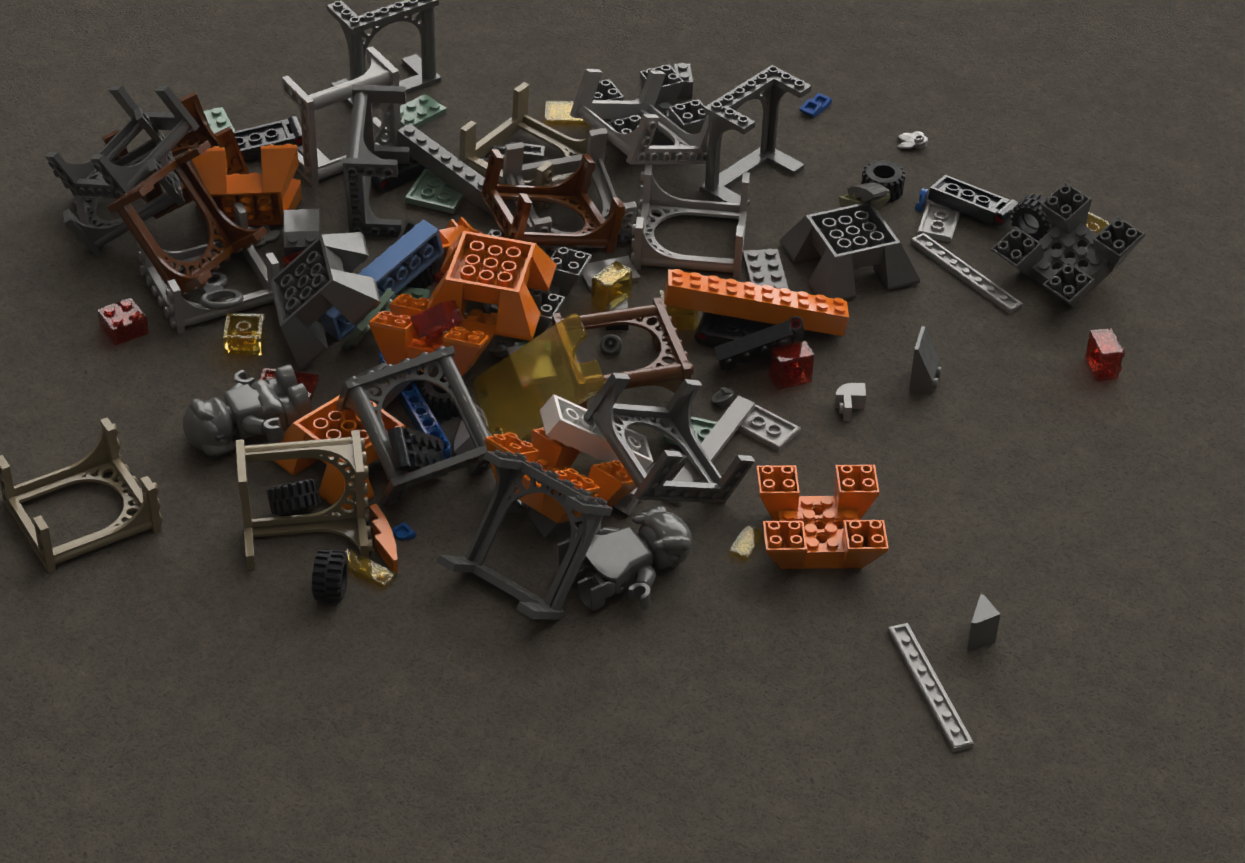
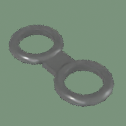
M211 272L213 276L209 278L218 281L194 290L203 292L200 304L212 310L233 308L244 300L241 292L223 288L227 284L228 279L226 275L220 272ZM221 297H233V299L224 302L209 301Z

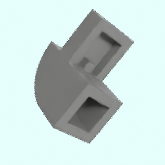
M847 383L837 389L834 408H839V414L843 415V421H851L852 409H865V383Z

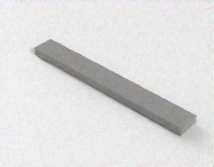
M925 233L911 239L910 243L1008 314L1022 308V302Z
M738 395L700 444L711 462L714 461L754 409L755 402ZM688 460L672 481L698 482L701 477ZM669 501L678 506L682 503V501Z
M905 623L888 627V632L952 751L956 752L973 748L974 743L909 624Z

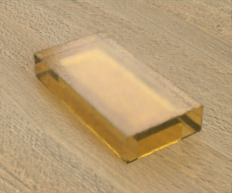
M746 525L730 548L729 555L748 561L763 539L764 531Z

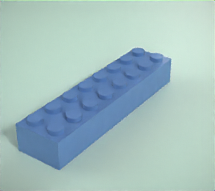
M423 219L384 253L375 258L371 264L362 269L359 275L375 279L380 297L388 288L394 292L391 296L392 298L444 254L439 230ZM334 306L321 316L325 331L339 341L352 332L361 322L359 321L354 326Z

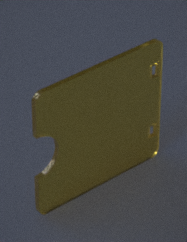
M570 314L474 380V387L491 436H494L497 431L501 430L502 434L507 432L514 433L518 436V439L525 441L531 437L533 429L544 427L540 409L553 394L579 405L602 389L606 381L598 361L594 359L586 363H578L575 360L578 346L588 337L578 314ZM488 392V396L484 398L483 394Z

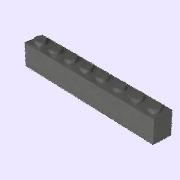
M410 123L397 131V147H410V156L492 216L480 196L484 183L482 175Z

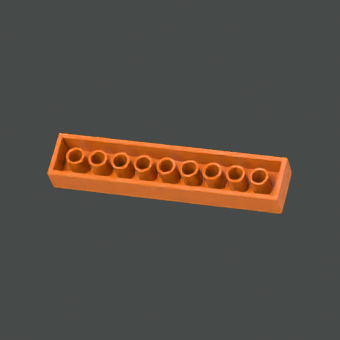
M668 269L664 287V304L668 306L776 325L788 321L793 316H798L803 321L804 330L838 336L845 335L849 313L847 301L841 298H827L820 294L810 295L804 291L793 292L786 288L777 289L769 285L760 286L752 282L743 283L737 282L734 279H720L713 275L703 276L697 272L687 273L679 269Z

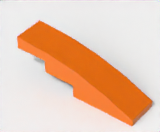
M376 503L369 506L375 550L392 572L396 574L398 573L395 539L385 515Z

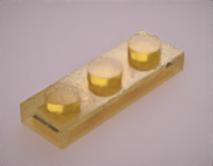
M349 549L346 550L348 572L384 590L397 578L396 572Z

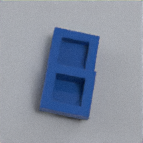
M817 93L812 100L808 98L799 110L815 117L832 104V98Z

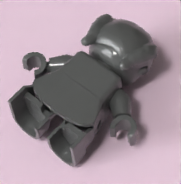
M290 364L277 368L275 370V377L267 381H255L251 377L247 379L246 371L240 370L234 375L236 384L224 393L225 403L217 397H212L206 401L198 398L191 401L184 413L183 430L192 446L203 451L209 457H218L236 450V442L231 441L234 435V427L243 439L266 434L269 442L278 443L283 441V431H287L293 422L312 412V407L305 386L302 383L298 384Z
M664 506L650 507L639 515L632 517V521L635 524H642L638 534L632 527L622 529L603 527L601 529L600 524L572 584H577L580 600L586 609L591 613L604 607L607 598L623 593L628 587V599L633 600L635 597H640V608L642 610L647 609L650 606V588L656 579L654 568L660 570L669 566L676 568L686 560L690 553L692 535L687 524L679 516L668 512ZM570 539L557 544L559 568L569 548ZM586 572H596L592 577L585 578Z

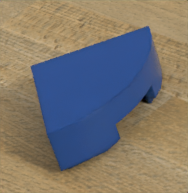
M924 188L921 189L919 202L915 206V210L919 212L923 210L927 202L928 189Z
M405 522L392 528L395 539L410 540L416 538V533Z

